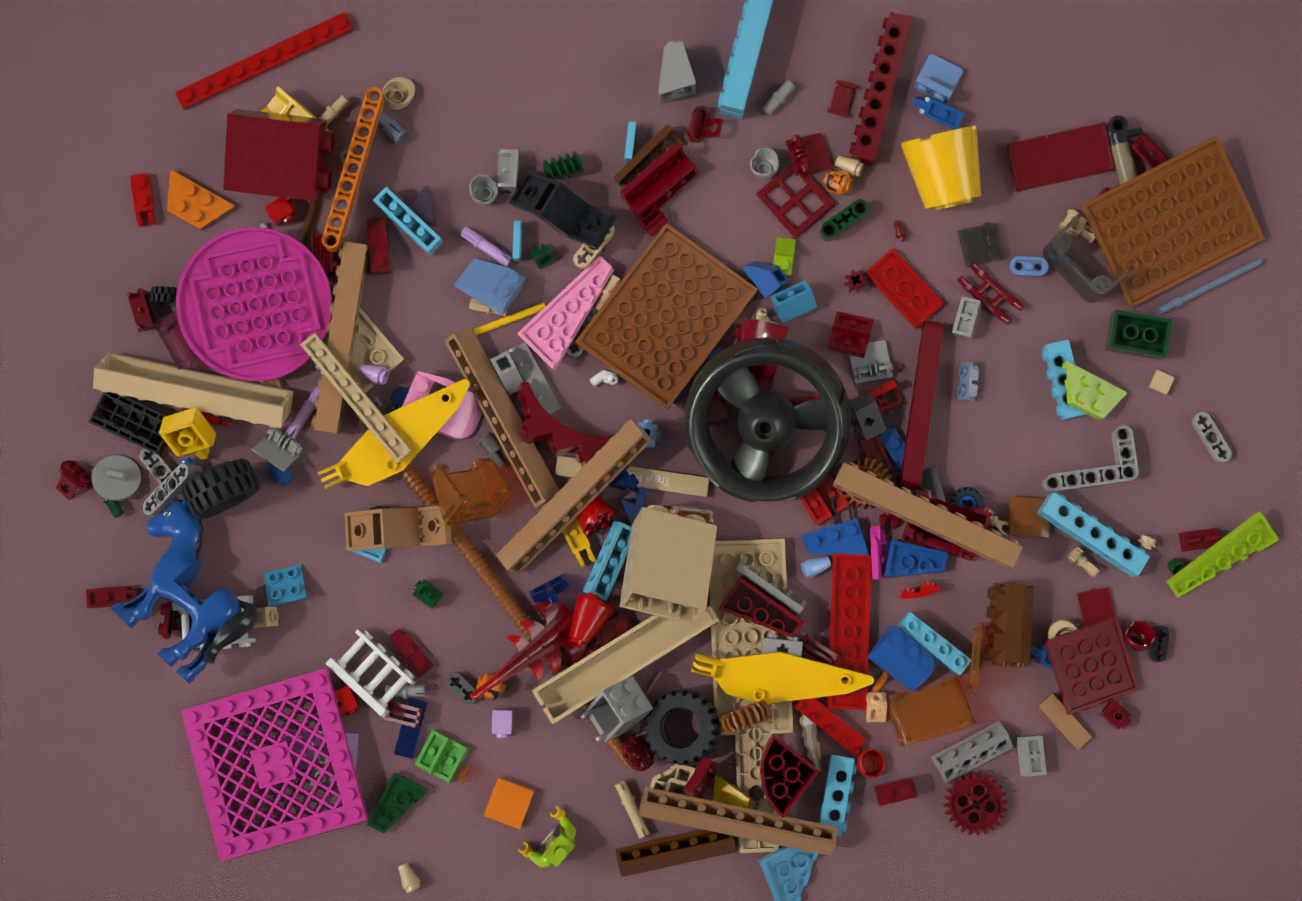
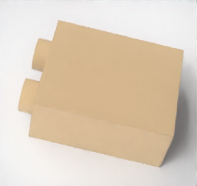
M651 505L647 508L642 507L632 524L619 607L695 625L707 607L717 526L706 523V520L699 515L691 514L681 517L669 514L668 509L663 506Z

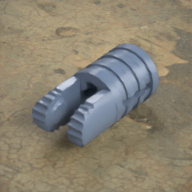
M381 113L378 127L395 144L400 143L407 135V131L387 114Z

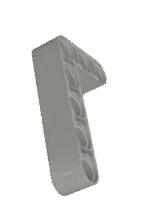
M1122 425L1115 428L1112 432L1116 465L1051 474L1043 479V489L1047 492H1059L1129 482L1136 479L1139 474L1132 429ZM1119 430H1123L1126 433L1124 440L1119 438ZM1122 449H1126L1129 452L1127 459L1122 457ZM1125 468L1131 469L1132 476L1130 478L1125 476ZM1107 470L1113 473L1112 480H1108L1105 477ZM1087 473L1093 474V483L1086 480ZM1068 476H1073L1075 478V484L1073 486L1068 484ZM1050 478L1056 481L1055 488L1049 487L1048 480Z

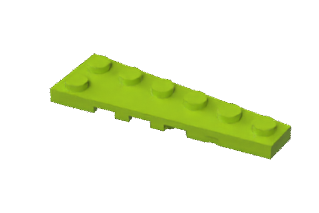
M1258 511L1172 576L1166 583L1179 598L1200 586L1203 582L1214 578L1216 573L1224 569L1226 571L1230 569L1231 565L1239 560L1244 561L1248 558L1249 554L1256 550L1259 552L1279 539L1264 515Z

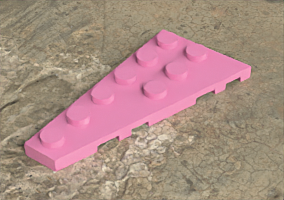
M601 256L591 263L517 333L554 372L614 271L612 266Z

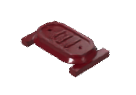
M836 80L838 86L834 91L831 109L828 108L827 112L847 118L848 113L846 112L852 99V89H856L857 85Z

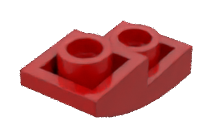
M924 581V585H919V592H916V588H904V591L899 592V599L925 597L939 591L941 586H936V582Z

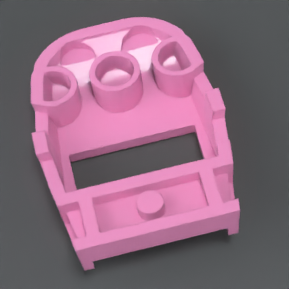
M417 371L402 407L428 396L434 382L446 387L456 382ZM467 390L459 408L436 434L461 440L469 437L475 431L482 415V409L474 397V393Z

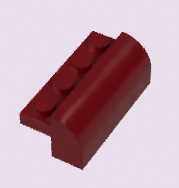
M676 142L673 146L667 148L666 152L659 158H656L644 171H641L635 179L627 183L620 191V197L633 214L641 220L656 206L660 209L700 173L696 165L686 156L682 146Z

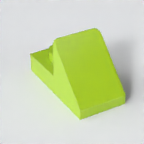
M777 237L773 265L779 266L786 277H791L796 239Z

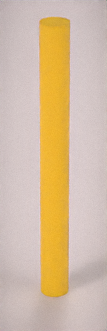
M543 302L474 328L473 331L477 336L536 314L546 307L545 303Z

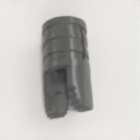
M491 432L478 441L481 448L485 450L499 468L503 467L504 464L502 459L496 454L497 452L505 460L509 461L499 441L495 439Z

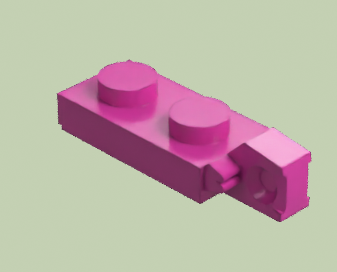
M873 526L870 528L872 579H889L884 578L889 552V541L885 539V527Z

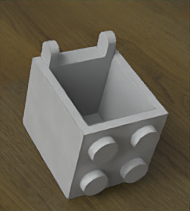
M630 676L602 690L580 717L582 720L589 717L600 734L595 739L596 742L604 740L606 743L635 728L653 707L633 676Z

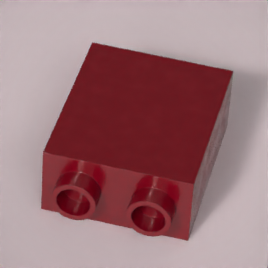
M242 109L231 111L227 114L223 190L315 201L322 195V191L329 192L331 188L332 170L324 168V154H332L334 131L326 130V119Z

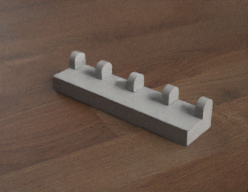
M526 342L509 349L508 351L524 381H529L531 389L541 406L550 415L562 410Z
M743 557L735 570L799 615L807 602L803 600L800 605L789 598L792 594L791 590L786 595L774 587L777 580L773 579L769 584L758 576L761 570L759 567L753 572L744 566L747 559Z

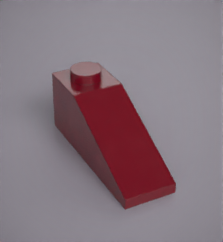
M386 217L367 219L371 272L374 276L393 273Z

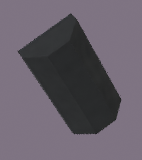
M103 392L88 421L89 423L157 455L167 446V443L159 434L163 417H166L165 415L117 393Z

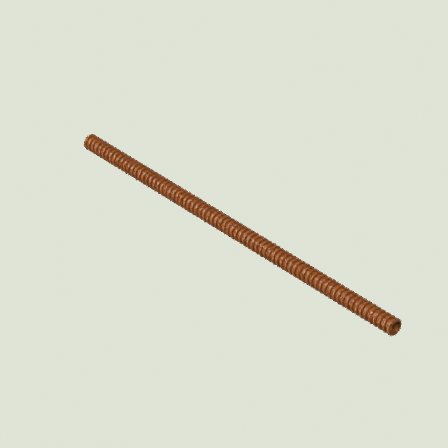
M360 419L359 423H360V424L363 423V428H364V429L366 428V429L368 430L369 428H368V427L365 425V423ZM409 463L403 471L399 472V475L403 476L402 479L407 481L406 484L410 485V489L414 490L413 493L418 495L417 498L421 499V504H424V507L440 506L443 504L441 501H438V497L434 496L435 492H431V487L428 488V483H424L425 479L420 477L421 474L417 473V469L413 468L414 465L412 463ZM451 515V540L454 542L453 546H457V551L461 552L460 555L465 557L464 560L468 561L469 566H472L471 569L475 570V574L480 576L479 580H483L482 584H486V589L490 590L489 593L494 595L493 598L498 600L497 603L501 604L500 607L504 608V612L509 614L508 618H512L511 622H515V627L519 628V632L523 633L522 636L526 637L527 641H529V634L519 625V622L529 620L530 617L525 615L526 611H522V606L519 607V602H515V597H512V593L507 591L508 588L503 586L504 583H501V579L496 577L497 574L493 573V568H489L490 564H486V559H483V555L478 553L479 550L474 548L475 545L471 544L472 541L467 539L468 536L463 534L464 530H460L461 526H457V521L453 520L454 517ZM542 658L541 661L545 662L544 665H548V670L552 671L550 663L545 658ZM561 661L558 672L552 673V675L556 676L567 669V665ZM592 701L584 705L583 707L579 708L582 710V714L585 713V709L592 703ZM618 736L606 743L608 744L607 747L612 749L611 752L616 754L615 758H619L618 762H622V767L626 768L628 764L622 755L624 741L621 740V736Z

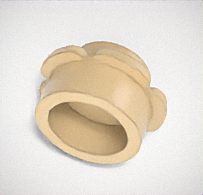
M1142 535L1140 540H1138V542H1141L1140 547L1149 550L1152 547L1156 548L1155 543L1157 540Z

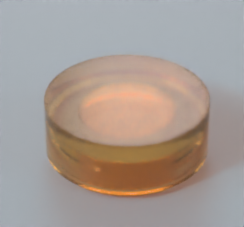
M465 764L456 781L464 784L472 767Z

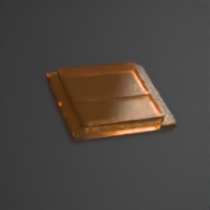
M978 622V628H974L969 687H973L974 694L978 693L983 634L982 622Z

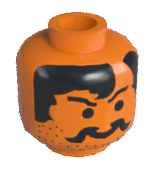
M834 168L830 173H826L823 183L826 184L828 192L843 196L845 193H849L853 179L850 173Z
M486 672L483 676L480 675L476 690L494 674ZM501 682L489 689L481 697L496 700L499 695L503 696L506 685Z

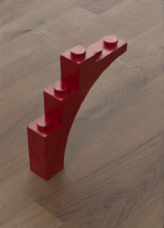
M529 381L520 384L517 396L519 401L523 403L524 408H522L526 419L521 427V435L523 438H526L527 444L549 439V449L554 452L555 456L577 451L575 453L576 460L583 467L613 437L593 436L566 427L554 419L541 406L531 389Z

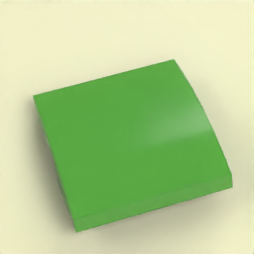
M432 730L415 765L448 783H452L469 748Z

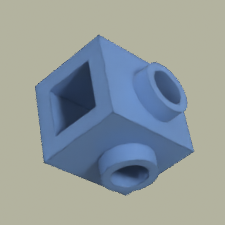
M643 420V423L639 422V425L645 432H650L649 437L652 439L645 448L654 449L655 442L660 441L661 430H658V425H655V421Z

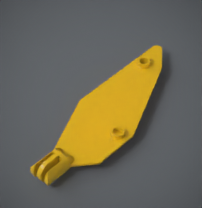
M463 379L384 415L413 452L397 464L368 429L338 463L317 472L318 475H322L330 470H336L335 473L320 479L321 482L336 476L340 478L325 485V490L346 480L370 486L403 471L459 408L470 386V382L467 379ZM445 394L449 396L447 402L443 400V395Z
M783 652L724 659L696 653L691 672L715 678L727 695L753 702L765 700L767 704L848 694L874 683V678L871 675Z

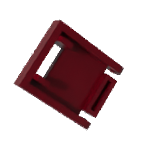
M703 757L683 788L686 796L702 798L712 782L708 776L710 775L713 778L717 776L711 759Z

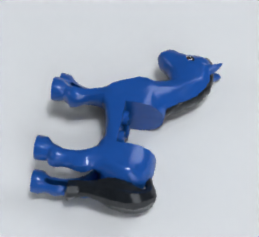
M174 500L166 510L147 522V532L149 535L173 538L169 548L158 559L152 570L149 586L134 599L124 603L117 602L110 608L131 629L138 621L147 620L150 617L152 609L160 597L167 598L185 609L192 618V625L187 636L171 648H163L158 655L172 667L178 660L186 659L193 649L203 644L198 656L190 664L180 666L176 671L190 684L194 681L196 675L204 671L208 663H215L220 650L240 639L253 628L257 620V610L253 604L239 600L226 587L214 592L204 603L187 588L201 571L202 565L198 559L203 541L204 526L202 519L198 520L192 516L185 500Z

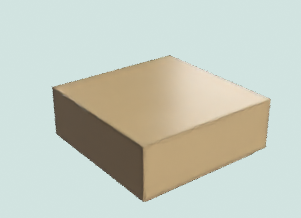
M1155 370L1148 388L1167 395L1175 377Z

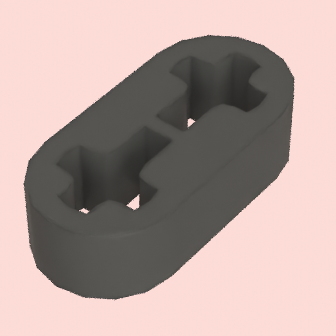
M450 674L446 682L452 692L465 704L476 702V700H466V694L462 691L464 688L468 692H474L476 689L461 674ZM452 677L460 678L459 683L463 686L461 689L457 685H451L453 682L451 680Z

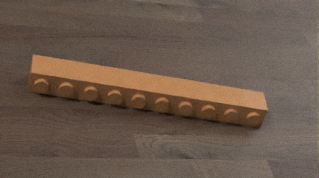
M344 242V246H341L339 251L341 264L336 269L338 283L334 284L333 288L335 301L330 306L332 320L327 325L329 338L325 340V345L347 372L350 373L369 247L365 244ZM323 373L322 378H319L318 381L320 394L315 400L317 413L312 418V427H314V431L319 433L340 435L345 399Z
M471 327L453 333L445 340V343L464 378L470 382L469 387L472 393H474V397L533 506L537 508L548 503L560 490L534 442L527 444L526 438L522 437V419L513 406L485 351Z
M631 419L625 423L609 439L608 443L601 450L597 451L595 456L587 464L583 465L581 470L502 547L496 556L507 571L518 576L652 441L639 424Z
M843 463L833 483V487L1010 571L1013 569L1023 548L1017 540L1012 538L1007 540L1001 537L1002 534L998 531L984 529V525L979 522L973 521L971 523L965 520L966 517L962 514L948 512V508L943 505L937 504L935 506L929 503L930 500L926 497L919 496L918 498L912 495V491L902 487L899 489L895 487L894 483L890 480L884 479L882 481L876 478L877 475L871 471L866 470V472L859 470V466L854 463Z
M645 787L640 802L638 816L828 856H831L836 846L838 827L786 816L782 818L777 814Z

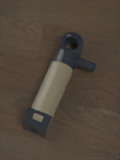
M1116 115L1106 124L1119 183L1122 184L1138 176L1129 138L1142 135L1143 129L1127 130L1128 122L1126 118ZM1113 123L1118 124L1120 130H1115L1113 128Z

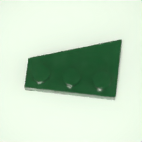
M394 772L367 825L383 834L386 833L429 789Z

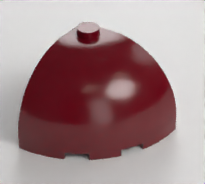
M745 319L742 320L741 326H736L734 336L737 337L736 343L764 337L785 339L789 327L760 320ZM761 364L747 367L755 377L760 388L771 390L778 365Z
M772 733L762 752L760 780L768 802L784 818L820 771Z

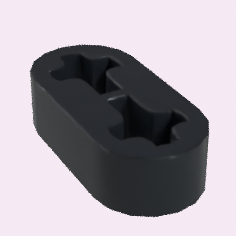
M1164 626L1153 627L1155 632H1159V629H1161L1164 637H1161L1160 643H1158V636H1156L1154 642L1148 648V657L1153 662H1162L1166 659L1168 653L1169 631ZM1159 645V652H1162V656L1156 659L1153 651H1157Z

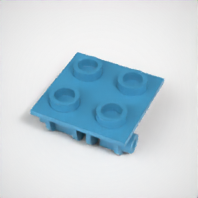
M301 564L264 573L268 607H277L280 604L293 603L296 600H305L308 597Z

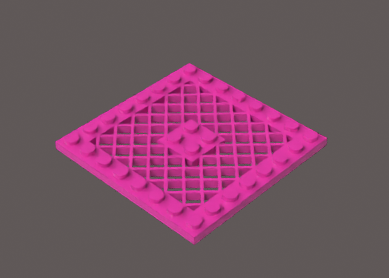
M328 668L181 710L220 861L368 820ZM301 696L297 704L289 700ZM305 698L313 702L309 711L301 707ZM282 702L279 709L272 705L275 703ZM287 703L295 707L291 716L283 712ZM264 707L261 714L254 711L255 709ZM315 707H317L319 717L313 714ZM268 709L276 712L273 721L265 717ZM298 710L307 714L303 722L295 719ZM246 712L243 720L236 716L237 714ZM251 714L258 718L255 726L247 723ZM280 715L288 719L284 728L276 724ZM228 717L225 725L217 721ZM310 717L318 721L314 729L306 725ZM233 719L240 723L237 731L229 728ZM262 721L270 725L266 733L258 729ZM292 722L300 726L296 735L288 731ZM214 725L222 728L218 737L211 733ZM244 726L252 730L248 738L240 734ZM320 726H322L324 735L318 732ZM273 728L281 731L278 740L270 736ZM303 729L312 733L308 741L300 738ZM226 731L234 735L230 743L222 740ZM255 733L263 736L260 745L252 741ZM285 734L293 738L291 744H289L288 740L282 742ZM315 736L323 740L319 748L311 744ZM210 738L215 740L213 747ZM237 738L245 742L241 750L234 747ZM267 739L274 743L273 745L264 747ZM297 741L305 745L301 754L293 750ZM219 744L227 747L223 755L216 752ZM249 745L256 748V750L250 751L251 756L245 753ZM325 745H327L329 754L323 751ZM308 748L317 752L313 760L305 757ZM231 750L239 754L235 762L227 758ZM292 754L298 757L296 763H294ZM319 755L328 759L324 767L316 763ZM215 757L221 759L218 765ZM242 757L250 761L246 769L238 765ZM302 760L310 764L306 773L298 768ZM224 762L232 766L228 774L221 771ZM331 763L334 773L328 770ZM253 766H254L256 775L253 774L252 772H250V770L252 769ZM313 767L322 771L317 780L310 775ZM236 769L244 773L240 781L232 777ZM298 774L303 776L300 784L292 781L298 778ZM324 774L333 778L330 786L321 783ZM220 775L226 778L223 784L221 782ZM247 776L255 780L251 788L243 784ZM307 779L315 783L311 791L303 787ZM229 781L237 785L233 793L225 789ZM285 782L281 790L273 786ZM336 782L339 792L333 789ZM258 784L260 789L267 787L263 795L255 791ZM289 784L297 788L293 797L285 793ZM318 786L327 790L323 798L315 794ZM241 788L249 792L245 800L237 796ZM270 790L278 793L275 802L267 798ZM300 791L308 795L305 803L296 799ZM330 793L339 797L335 805L326 801ZM225 794L231 797L228 803L226 801ZM252 795L260 799L256 807L248 803ZM282 796L290 800L286 809L278 804ZM312 798L320 802L316 810L308 806ZM234 800L242 804L238 812L230 808ZM264 801L272 806L268 814L260 810ZM294 803L302 807L298 816L290 811ZM323 805L331 809L324 812H320ZM246 807L254 811L250 819L242 815ZM275 809L283 812L280 821L272 817ZM305 810L313 814L302 818ZM230 813L236 816L233 822L231 820ZM257 814L265 817L261 826L254 822ZM287 815L290 816V817H292L293 819H295V820H292V821L283 823L284 820L286 819ZM239 819L247 823L243 831L235 827ZM269 820L276 824L265 828ZM251 826L258 829L257 831L247 833Z

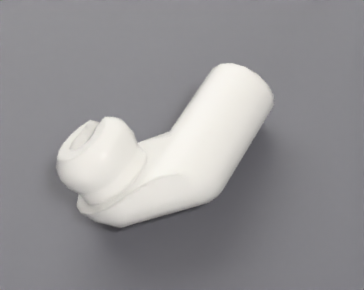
M602 370L589 380L594 387L601 382L615 385L618 382V376L614 372Z

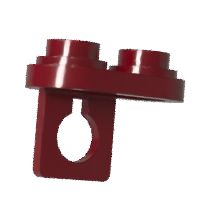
M697 106L692 112L687 131L689 140L692 143H700L704 138L719 137L723 119H710L708 108ZM717 123V128L712 133L710 127H713V125Z
M67 460L62 462L59 468L62 475L56 489L68 500L72 499L77 488L82 491H88L93 487L92 476L75 461ZM63 484H69L70 492L64 490Z
M172 601L161 605L160 614L164 616V622L158 626V635L168 640L171 638L172 630L182 631V627L175 623V618L179 619L181 614H179V611L172 609ZM189 614V626L191 628L192 618Z

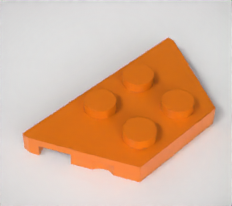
M170 171L167 211L199 230H203L211 222L217 221L223 214L235 208L233 204L175 171Z

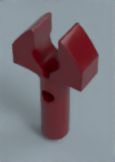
M888 512L883 515L880 514L879 523L884 527L885 520L890 516L892 521L890 530L899 522L898 517Z

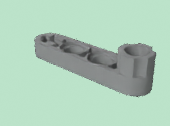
M180 464L144 501L143 512L150 516L160 514L182 491L185 484H188L190 480L202 474L201 466ZM174 480H176V487H175V489L173 488V482H174ZM163 491L165 492L164 500H162Z

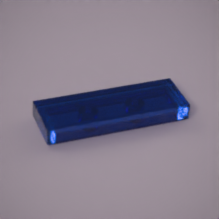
M408 698L407 705L423 709L419 728L401 724L394 751L395 755L413 759L428 702ZM405 709V713L417 715L416 711ZM403 717V720L415 723V719Z

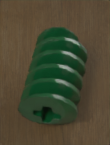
M576 151L572 152V157L566 153L565 160L559 155L558 162L553 157L550 164L547 160H543L545 176L556 180L557 175L563 180L564 173L571 177V171L578 175V169L584 173L580 156Z

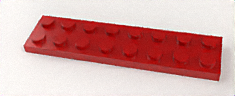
M832 554L829 648L839 654L833 666L868 675L871 555ZM867 686L848 694L828 696L827 708L867 710Z

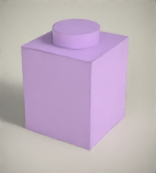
M492 710V734H496V738H508V734H513V710Z

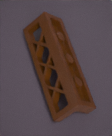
M667 124L614 176V181L623 189L625 186L623 182L627 178L637 177L639 166L651 165V155L654 152H662V154L666 152L667 149H664V142L669 137L681 146L683 142Z

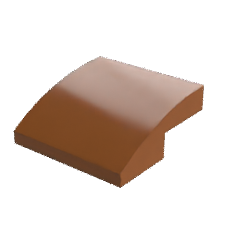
M1011 496L1009 498L1008 535L1049 538L1050 522L1037 514L1045 499Z

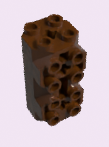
M993 583L991 587H988L987 591L990 606H987L986 617L990 618L991 623L985 628V637H988V645L984 646V657H988V661H992V665L1007 666V662H1011L1013 667H1026V664H1030L1034 585Z

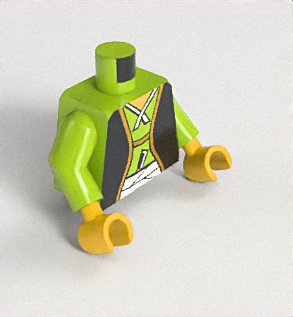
M555 806L557 813L550 812V816L560 822L533 852V848L526 842H523L526 849L523 851L518 849L524 857H529L532 862L541 868H547L551 865L559 866L575 847L576 828L565 817V811L558 806Z

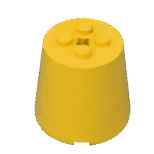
M976 126L931 135V138L927 139L918 138L901 143V148L925 209L935 207L936 210L970 203L972 198L982 196Z

